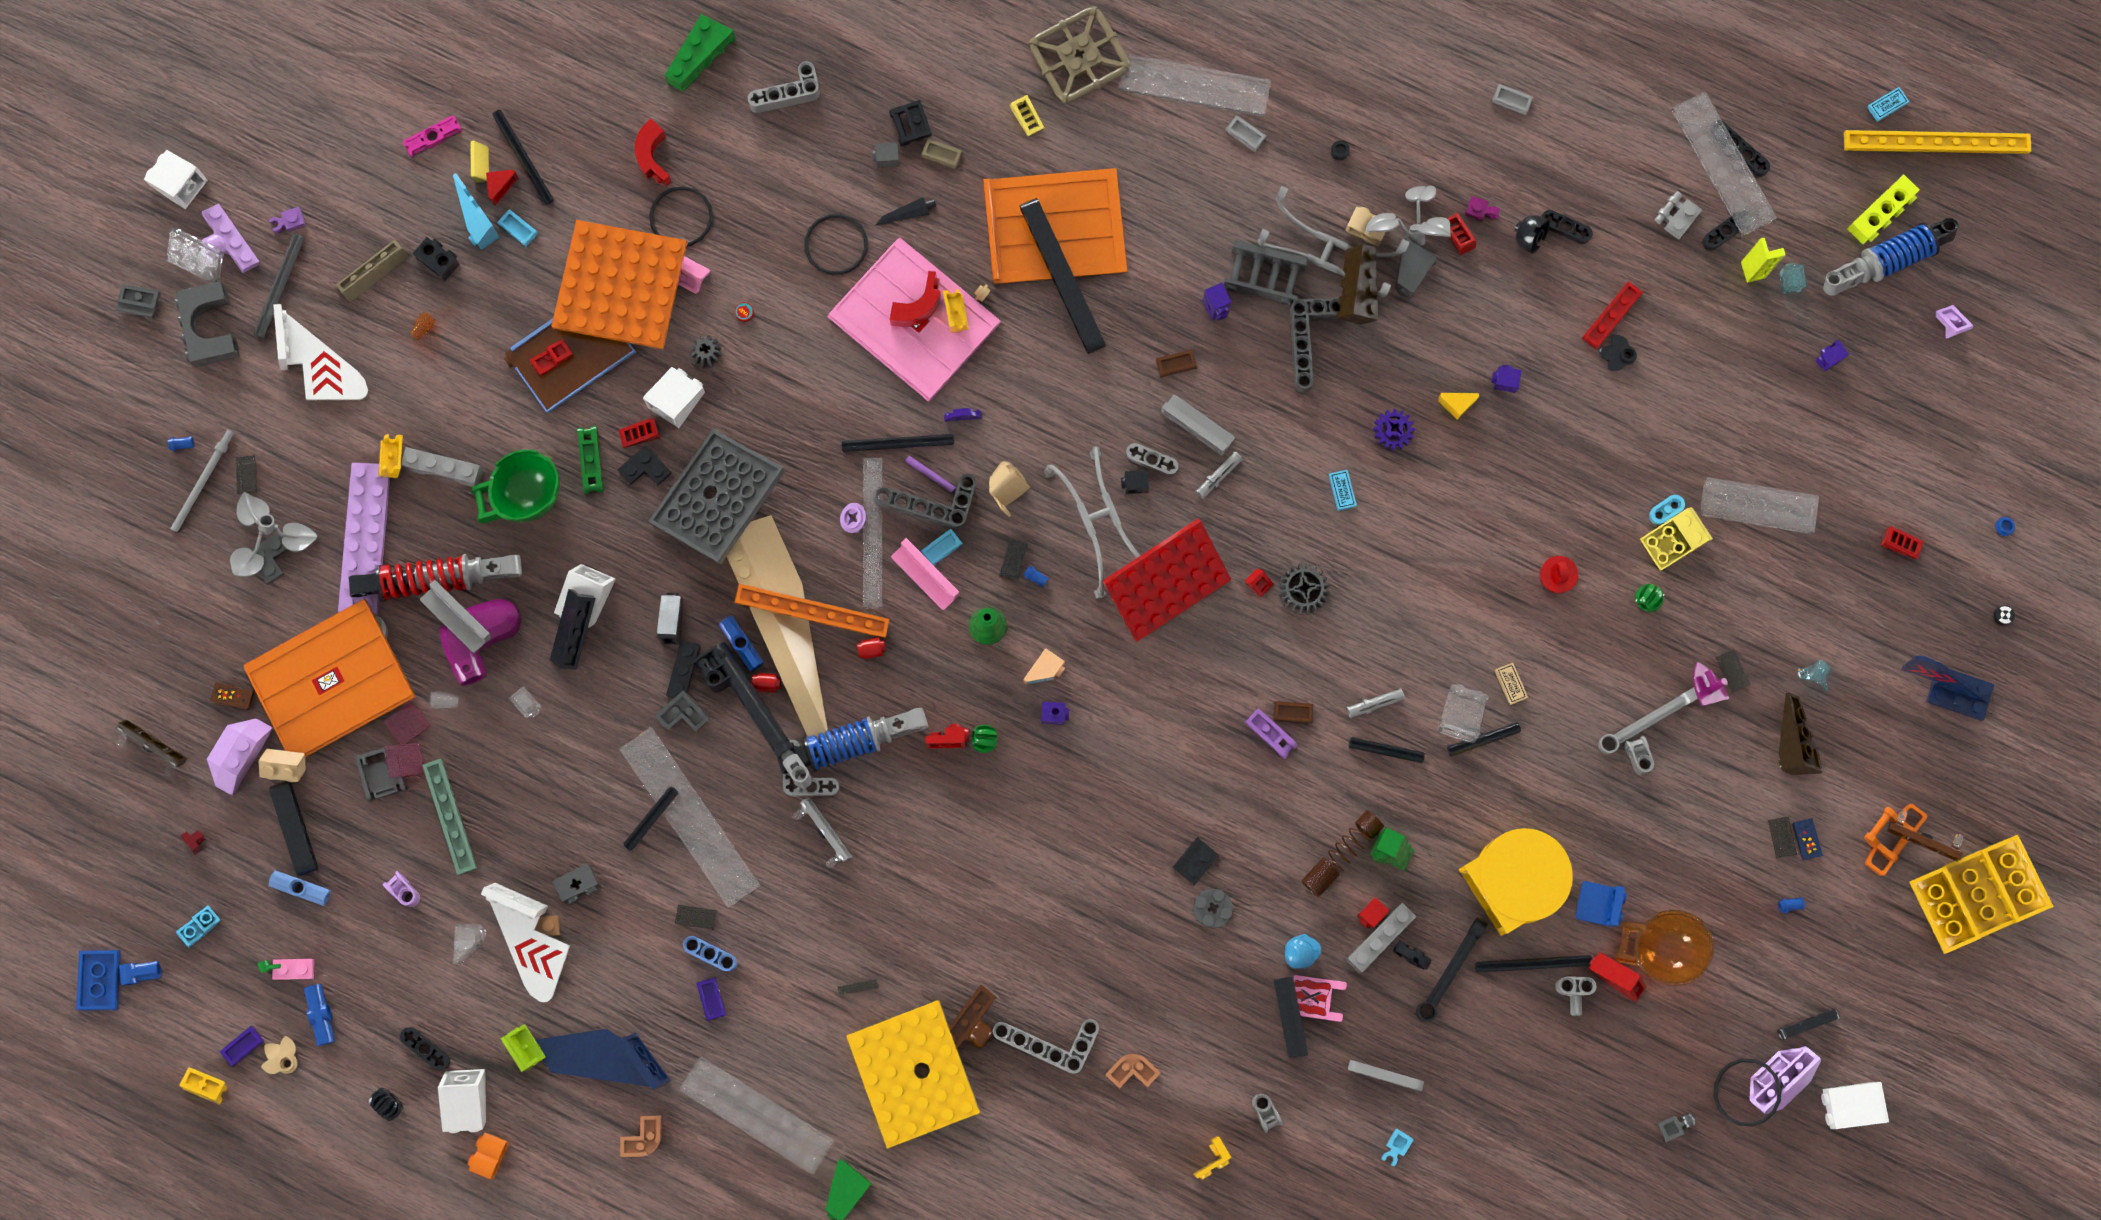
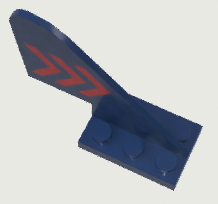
M1915 656L1902 666L1901 670L1932 680L1926 700L1927 703L1979 721L1985 719L1994 684L1951 670L1940 662L1924 656Z

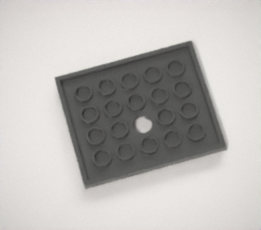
M712 429L648 522L721 565L786 470L764 456ZM716 487V495L711 499H706L705 491L708 488Z

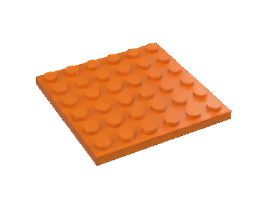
M576 220L551 327L568 332L664 349L687 248V240Z

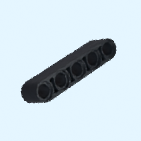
M285 781L269 787L297 876L318 870L316 857L291 782Z

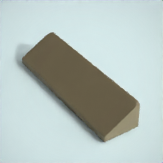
M393 240L337 283L336 287L349 302H352L408 259L409 256L400 244Z

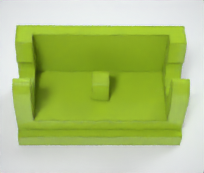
M525 1024L515 1028L501 1038L521 1072L531 1069L546 1058Z

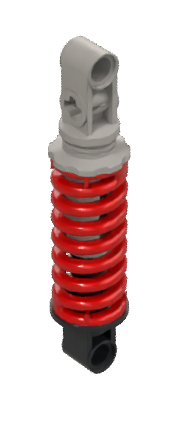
M467 554L458 556V558H454L455 562H453L452 557H448L447 563L444 564L441 558L436 560L437 565H433L430 559L426 561V566H423L421 561H417L415 570H413L412 564L407 562L405 565L406 571L404 572L399 563L395 565V572H392L390 565H377L376 573L352 575L348 577L350 597H365L367 595L379 594L381 600L386 601L390 597L400 598L402 594L404 597H410L412 593L415 596H420L422 592L427 593L430 590L429 584L434 580L447 592H451L453 587L458 591L471 590L472 583L484 584V580L522 576L520 555H508L483 560L481 557H476L475 560H469ZM495 565L497 568L494 569V572H491L490 569Z

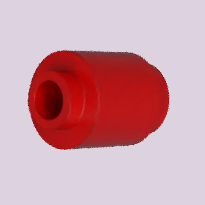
M879 637L862 640L861 643H857L859 658L870 659L883 656V652H886L884 640L880 641Z
M758 673V675H753L752 684L757 692L776 693L777 689L780 690L781 678H778L777 674Z

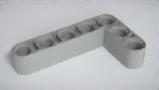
M1088 1019L1084 1021L1070 1052H1067L1007 1023L999 1022L993 1027V1035L999 1041L1071 1074H1076L1082 1069L1099 1031V1025L1095 1020ZM1087 1023L1095 1025L1096 1030L1093 1034L1085 1032L1084 1027ZM999 1026H1005L1008 1032L1006 1036L999 1037L996 1034V1029ZM1017 1034H1022L1025 1037L1023 1045L1015 1044L1014 1037ZM1079 1041L1086 1042L1087 1050L1085 1052H1079L1076 1049V1044ZM1039 1042L1043 1045L1044 1049L1040 1054L1032 1051L1034 1043ZM1051 1052H1060L1061 1060L1053 1062L1050 1059ZM1071 1059H1076L1079 1062V1068L1075 1071L1070 1070L1068 1067V1062Z

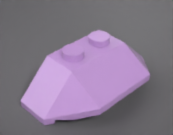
M258 719L227 725L207 758L215 786L234 796L274 728Z
M1806 1046L1798 1049L1778 1051L1766 1063L1777 1074L1782 1087L1781 1102L1777 1111L1783 1109L1811 1082L1821 1062V1058ZM1761 1067L1750 1079V1102L1764 1114H1768L1772 1111L1777 1101V1085L1769 1071Z

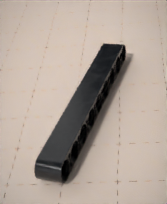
M1035 198L1019 205L1086 352L1090 354L1106 347L1039 200Z

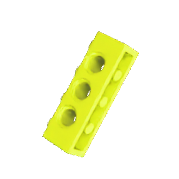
M1903 174L1847 230L1862 244L1867 240L1872 242L1879 235L1877 231L1880 228L1884 230L1892 222L1890 219L1893 216L1897 218L1905 210L1902 207L1906 203L1910 205L1917 199L1915 194L1920 189ZM1894 196L1899 197L1901 201H1897ZM1882 208L1886 209L1888 214L1884 213ZM1869 220L1873 221L1875 226L1871 225Z

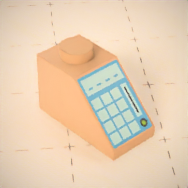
M1045 648L1023 679L1024 683L1028 685L1054 680L1056 676L1060 677L1065 670V667H1063L1065 661Z

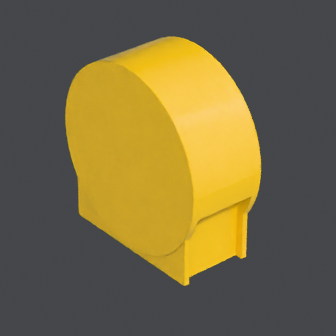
M1526 828L1511 830L1495 838L1485 846L1478 858L1458 869L1500 936L1505 933L1508 934L1522 924L1541 920L1556 912L1566 901L1573 880L1571 862L1564 848L1548 834Z

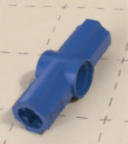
M732 615L718 624L750 672L757 670L764 664V661ZM739 640H746V645L743 648L736 646Z
M322 984L304 988L308 1004L307 1017L310 1025L313 1026L317 1046L336 1042L331 1024L332 1012L330 1006L326 1003Z

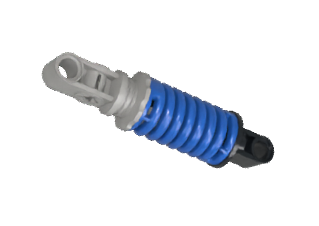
M1946 218L1931 226L1922 222L1915 228L1863 250L1861 258L1858 257L1851 263H1847L1826 275L1823 286L1824 292L1833 296L1860 283H1866L1870 279L1879 282L1885 276H1890L1892 273L1911 266V264H1916L1917 261L1920 262L1923 259L1938 255L1940 246L1955 239L1959 227L1957 220Z
M915 708L887 719L881 717L880 720L872 721L870 716H868L860 723L855 721L853 724L854 728L849 723L846 725V728L840 726L839 731L837 728H833L832 733L830 730L825 731V736L822 732L818 734V738L816 735L803 737L804 745L795 747L793 753L798 754L805 767L811 766L813 771L817 772L820 767H828L829 763L835 765L836 760L842 763L844 759L848 761L851 757L857 758L858 754L864 756L865 753L879 752L880 744L888 742V744L892 743V739L923 731L929 726L923 708ZM897 723L901 724L900 729L897 728ZM778 759L781 773L787 774L788 772L783 765V759Z

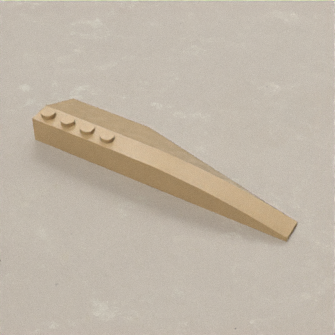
M772 515L751 521L727 555L738 583L805 599L802 582ZM749 607L807 736L816 735L818 738V734L821 732L825 736V731L828 728L809 621Z

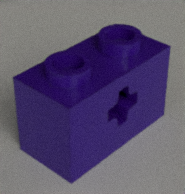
M1223 283L1205 289L1203 303L1211 320L1226 318L1232 302Z

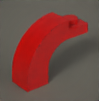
M650 118L637 134L634 148L635 156L642 173L647 179L652 176L657 183H663L667 187L672 182L670 176L653 160L655 148L666 138L664 130Z
M928 271L925 292L919 300L909 304L892 302L891 326L910 327L918 325L931 317L936 311L941 300V291L938 290L940 278H937L936 271Z

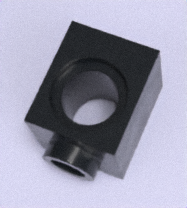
M1148 470L1125 471L1124 477H1121V488L1125 489V494L1148 493Z

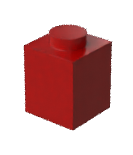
M1375 897L1357 915L1360 918L1358 921L1365 928L1370 927L1373 929L1390 910Z

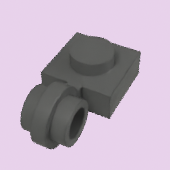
M1688 1113L1680 1117L1681 1122L1674 1115L1657 1123L1665 1142L1684 1135L1685 1133L1681 1126L1689 1128L1697 1124L1695 1115L1693 1116L1692 1113Z

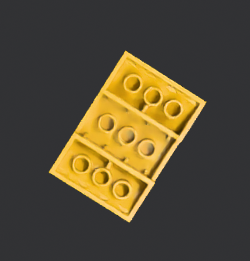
M2018 835L1962 857L1958 862L1953 861L1909 882L1944 954L2054 907Z

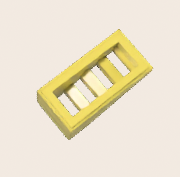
M1028 95L1009 105L1027 136L1044 129ZM1023 104L1026 105V107L1022 108L1021 110L1018 109L1019 106ZM1029 110L1030 113L1022 117L1021 113ZM1032 116L1033 120L1026 123L1025 119ZM1034 123L1038 125L1030 130L1028 128V126Z

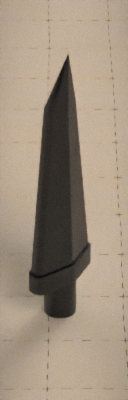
M921 197L883 215L875 226L930 215L928 209L936 207L935 200L925 202L924 197Z

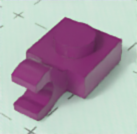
M1471 196L1465 215L1482 221L1484 216L1497 220L1500 208L1488 207L1489 201Z

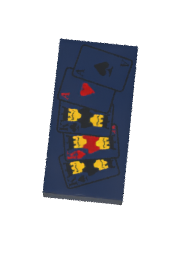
M1813 818L1793 822L1792 825L1802 861L1823 856Z

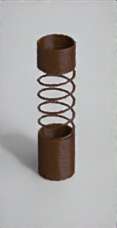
M1365 810L1363 815L1355 822L1359 831L1349 828L1352 838L1342 835L1345 845L1335 843L1339 853L1329 850L1328 853L1332 860L1322 857L1301 880L1302 884L1315 896L1320 897L1332 885L1334 880L1340 876L1339 872L1328 861L1344 871L1331 856L1330 851L1351 864L1338 849L1337 844L1345 847L1358 857L1345 842L1344 837L1349 838L1364 849L1352 835L1351 829L1364 836L1369 842H1371L1370 839H1374L1382 831L1384 824L1373 813Z

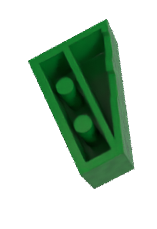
M1386 827L1378 834L1369 855L1373 856V860L1383 864L1386 862L1405 871L1414 849L1408 844V840L1404 835Z

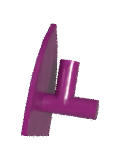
M1697 662L1694 668L1693 682L1701 706L1730 699L1724 688L1728 683L1725 678L1719 680L1712 670Z

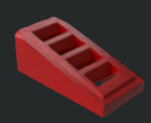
M1456 213L1448 217L1450 225L1458 222V224L1450 228L1451 236L1449 237L1458 253L1463 255L1475 249L1476 239L1459 214Z
M654 417L618 430L623 448L660 438ZM649 426L652 431V433L648 434L647 427ZM643 428L645 436L641 437L640 429ZM635 430H636L637 437H638V438H636V439H634L633 432H632V431H635ZM629 432V436L631 439V441L628 442L625 433Z
M1890 526L1886 529L1881 546L1918 559L1924 541ZM1893 535L1896 536L1894 543L1891 542ZM1900 538L1903 539V540H1902V543H1901V546L1898 545V542H1899V539H1900ZM1906 541H1910L1908 548H1904ZM1913 543L1917 544L1915 552L1911 551Z

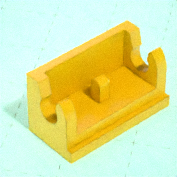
M956 289L955 293H950L948 290L943 291L950 332L969 330L963 294L960 293L959 289Z
M389 434L384 436L383 441L380 443L378 476L398 478L401 469L403 435H396L395 439H389Z
M188 1067L179 1085L183 1090L219 1105L222 1102L221 1095L223 1091H227L226 1082Z

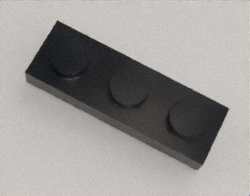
M684 640L680 641L666 693L667 697L674 698L683 689L688 693L695 668L693 661L698 656L700 644Z

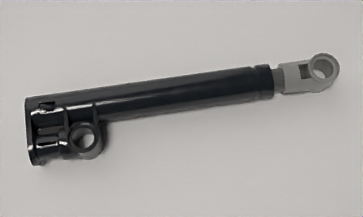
M725 642L719 643L696 657L693 665L699 667L702 677L713 692H721L731 686L779 760L783 759V765L799 788L808 787L812 782L808 769L798 754L793 753L795 751L794 746ZM714 679H720L718 683L712 684ZM800 774H806L804 779H797Z

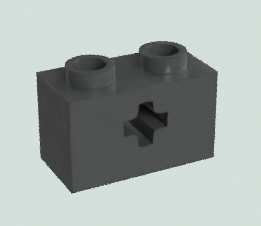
M588 863L552 881L561 901L565 904L569 903V905L580 900L579 896L585 893L586 895L595 893L597 887L601 886L592 866ZM575 881L581 883L579 885L580 889L573 888L576 885Z

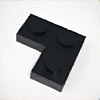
M647 445L618 469L619 473L630 485L644 473L657 486L672 474Z

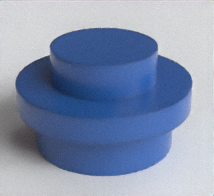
M2002 517L1996 522L1995 528L2000 535L2009 536L2015 530V523L2008 517Z

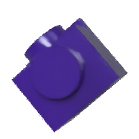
M1838 339L1831 346L1829 345L1820 351L1821 355L1816 358V362L1827 371L1843 361L1849 353Z

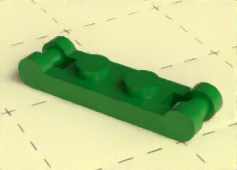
M591 426L589 429H584V427L577 428L584 494H590L591 491L604 492L597 426ZM591 436L592 440H585V437ZM589 479H596V483L589 484Z

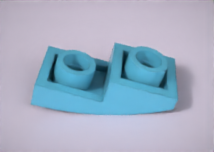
M206 906L194 915L191 921L177 930L176 934L190 948L221 920L209 906Z

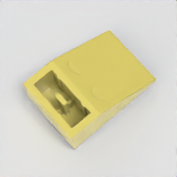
M1692 507L1687 508L1640 538L1660 571L1713 539Z

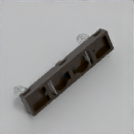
M128 720L119 722L116 727L122 733L116 742L117 746L122 747L129 736L143 745V749L147 752H154L169 762L170 765H167L164 771L165 777H170L175 767L183 765L187 759Z

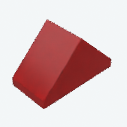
M513 169L486 173L488 198L491 203L496 206L519 179Z

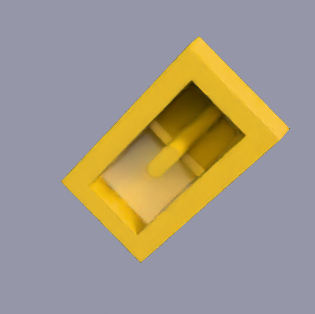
M1441 393L1438 397V402L1458 420L1477 401L1479 393Z

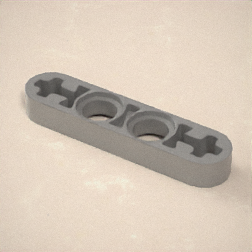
M1350 1060L1347 1069L1417 1091H1422L1424 1081Z

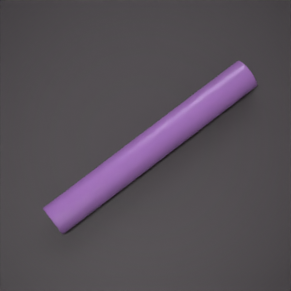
M911 456L907 457L906 463L950 493L954 492L955 486Z

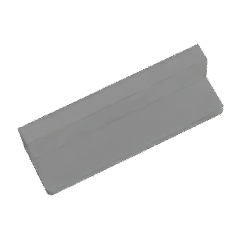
M1173 395L1168 403L1166 402L1161 408L1163 415L1221 456L1235 439L1232 434L1176 395Z
M434 580L429 584L430 590L420 598V601L473 653L477 652L491 638L490 633Z

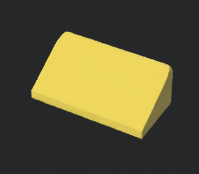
M471 141V177L475 183L487 182L486 173L489 172V148L476 141Z

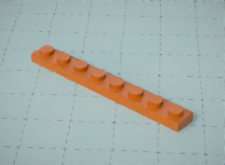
M740 583L734 602L748 607L880 638H886L889 619Z

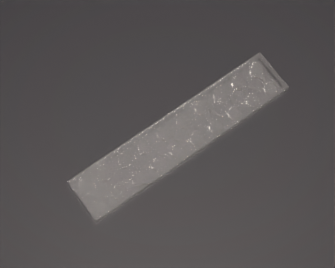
M652 727L619 749L655 802L661 798L669 787H674L678 791V795L665 809L663 814L728 908L761 886Z

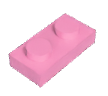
M314 959L273 960V964H281V968L273 969L272 980L314 979Z

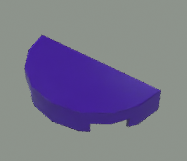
M971 408L954 409L953 413L946 412L944 415V422L982 419V412L978 409L972 411Z

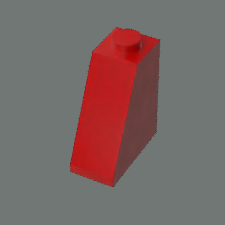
M1600 952L1597 957L1594 956L1592 958L1589 969L1593 975L1632 1001H1638L1646 988L1641 975Z

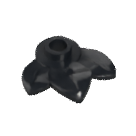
M1617 334L1611 335V345L1599 350L1601 357L1609 361L1608 369L1612 371H1619L1625 365L1633 364L1637 358L1635 349L1629 346L1627 339ZM1624 354H1629L1630 358L1626 359Z

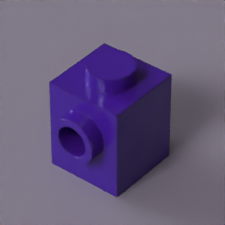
M1510 365L1499 366L1496 372L1493 371L1491 383H1494L1493 389L1516 393L1519 389L1522 370L1513 369Z
M1042 702L1041 724L1064 725L1065 720H1069V708H1065L1066 703Z

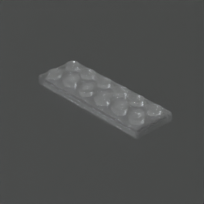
M1706 477L1704 479L1700 515L1813 534L1815 533L1819 496Z

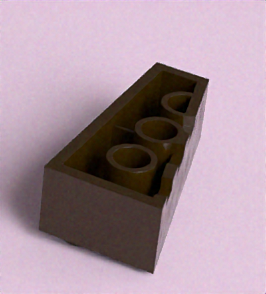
M1361 244L1346 249L1343 267L1345 278L1341 281L1343 293L1339 297L1338 302L1341 307L1340 311L1337 312L1336 318L1362 325L1378 320L1376 247Z

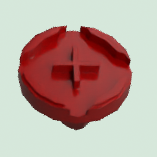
M1553 556L1547 559L1540 569V581L1552 593H1566L1577 583L1578 569L1575 563L1565 556Z

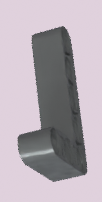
M1339 298L1299 299L1294 301L1289 314L1294 386L1299 393H1307L1313 384L1309 321L1336 320L1337 312L1333 311L1332 306L1341 307L1338 304ZM1299 307L1303 310V313H1296L1294 309ZM1313 307H1320L1322 312H1315ZM1301 325L1305 330L1300 332L1295 327ZM1297 344H1304L1306 349H1298ZM1298 362H1305L1307 367H1299ZM1302 379L1306 380L1309 385L1302 386L1299 381Z
M968 473L961 476L951 507L887 487L877 490L874 501L881 508L957 530L966 521L976 486V478ZM969 480L972 486L966 488L963 486L962 481ZM884 493L888 496V500L885 502L881 501L878 495ZM960 497L964 498L967 502L966 505H959L957 499ZM904 499L907 505L900 507L897 504V500ZM921 504L924 506L925 511L922 513L917 512L915 506ZM940 510L943 513V517H935L933 511ZM952 516H959L961 523H954Z

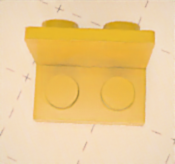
M1219 1136L1210 1140L1212 1144L1209 1147L1216 1157L1219 1155L1220 1158L1193 1174L1195 1178L1200 1177L1203 1180L1212 1174L1211 1170L1215 1167L1221 1169L1229 1164L1228 1159L1232 1157Z

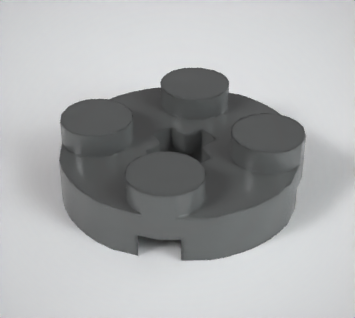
M1207 889L1201 892L1196 898L1193 907L1194 916L1197 921L1209 928H1219L1225 925L1232 916L1233 910L1231 899L1219 889ZM1210 903L1218 906L1216 914L1208 911Z

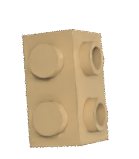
M266 749L259 759V776L269 780L277 779L298 782L306 770L305 753Z

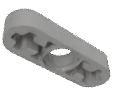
M1137 443L1130 444L1127 447L1126 457L1131 462L1166 476H1173L1178 471V462L1172 457ZM1138 449V453L1143 455V451L1147 453L1144 455V460L1141 461L1142 456L1135 455V457H1132L1130 450ZM1154 455L1158 461L1156 464L1151 465L1147 462V457ZM1161 459H1164L1163 464L1169 465V463H1172L1175 469L1167 471L1166 466L1161 465V468H1158Z

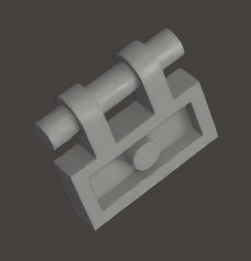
M1676 191L1673 196L1669 197L1665 207L1658 211L1655 222L1661 224L1663 220L1666 221L1668 224L1664 229L1679 240L1702 209L1688 199L1682 204L1679 201L1682 194ZM1675 208L1677 213L1671 216L1669 212Z

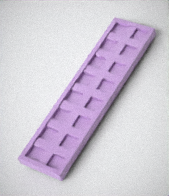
M351 464L338 612L365 598L373 613L378 615L379 594L367 595L365 597H350L348 577L352 575L376 573L377 565L383 566L390 477L378 476L379 464Z

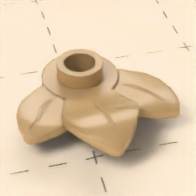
M284 1036L280 1045L274 1043L265 1044L264 1049L268 1060L261 1066L264 1071L269 1074H276L278 1072L289 1074L295 1071L298 1062L294 1056L296 1046L292 1039ZM290 1060L291 1065L287 1068L285 1062Z

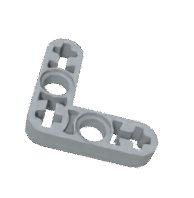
M790 740L795 747L800 746L796 740ZM789 773L783 774V790L788 796H835L840 789L839 783L834 778H812V782L817 785V789L814 792L810 793L806 788H799L797 786V789H794L791 793L787 789V786H790V778L786 779V776H791ZM801 774L798 776V780L804 779L801 778ZM819 782H823V786H828L829 782H832L836 788L832 792H829L827 788H822L823 793H819Z

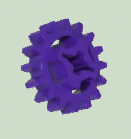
M1396 409L1392 413L1386 410L1385 416L1380 414V420L1376 419L1374 424L1377 426L1373 428V431L1377 433L1374 438H1380L1378 444L1384 443V449L1391 446L1392 451H1394L1395 447L1398 446L1401 450L1403 444L1408 446V440L1413 439L1414 436L1410 433L1415 431V428H1411L1414 422L1408 421L1410 415L1403 416L1404 411L1398 414ZM1382 424L1384 425L1383 427L1385 428V433H1384V434L1382 433ZM1404 425H1405V427H1406V435H1405V432L1403 431V426H1404ZM1391 428H1397V431L1392 432Z

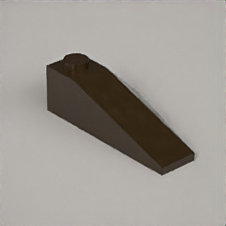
M1790 692L1785 695L1779 746V766L1783 772L1791 775L1823 773L1818 749L1813 748L1810 740L1813 737L1812 732L1808 730L1804 723L1807 717L1800 697Z

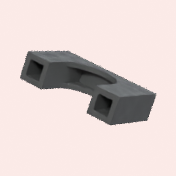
M221 281L176 291L175 305L180 311L178 321L184 331L182 333V340L187 346V351H185L187 361L193 366L199 367L240 357L237 340L232 334L205 339L199 337L196 333V321L204 311L229 304L226 286Z

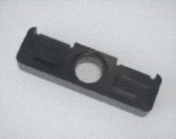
M1832 1009L1778 1029L1777 1033L1780 1039H1786L1840 1019L1837 1009Z

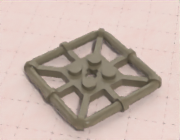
M1097 6L1086 8L1065 20H1059L1056 25L1035 35L1028 43L1032 54L1042 70L1043 77L1047 78L1056 96L1065 104L1095 89H1101L1102 85L1123 75L1131 67L1129 59L1117 39L1116 32L1112 31L1106 18ZM1090 15L1085 31L1073 38L1067 27ZM1095 17L1107 37L1094 43L1090 36ZM1060 30L1064 32L1068 41L1059 46L1040 42ZM1111 43L1121 62L1103 58L1098 49ZM1039 49L1057 53L1061 61L1048 67ZM1083 52V58L1075 57L1076 53ZM1100 65L1118 68L1098 80L1092 72L1093 69ZM1066 68L1070 77L1063 93L1053 73ZM1087 73L1092 83L1071 93L1075 79Z

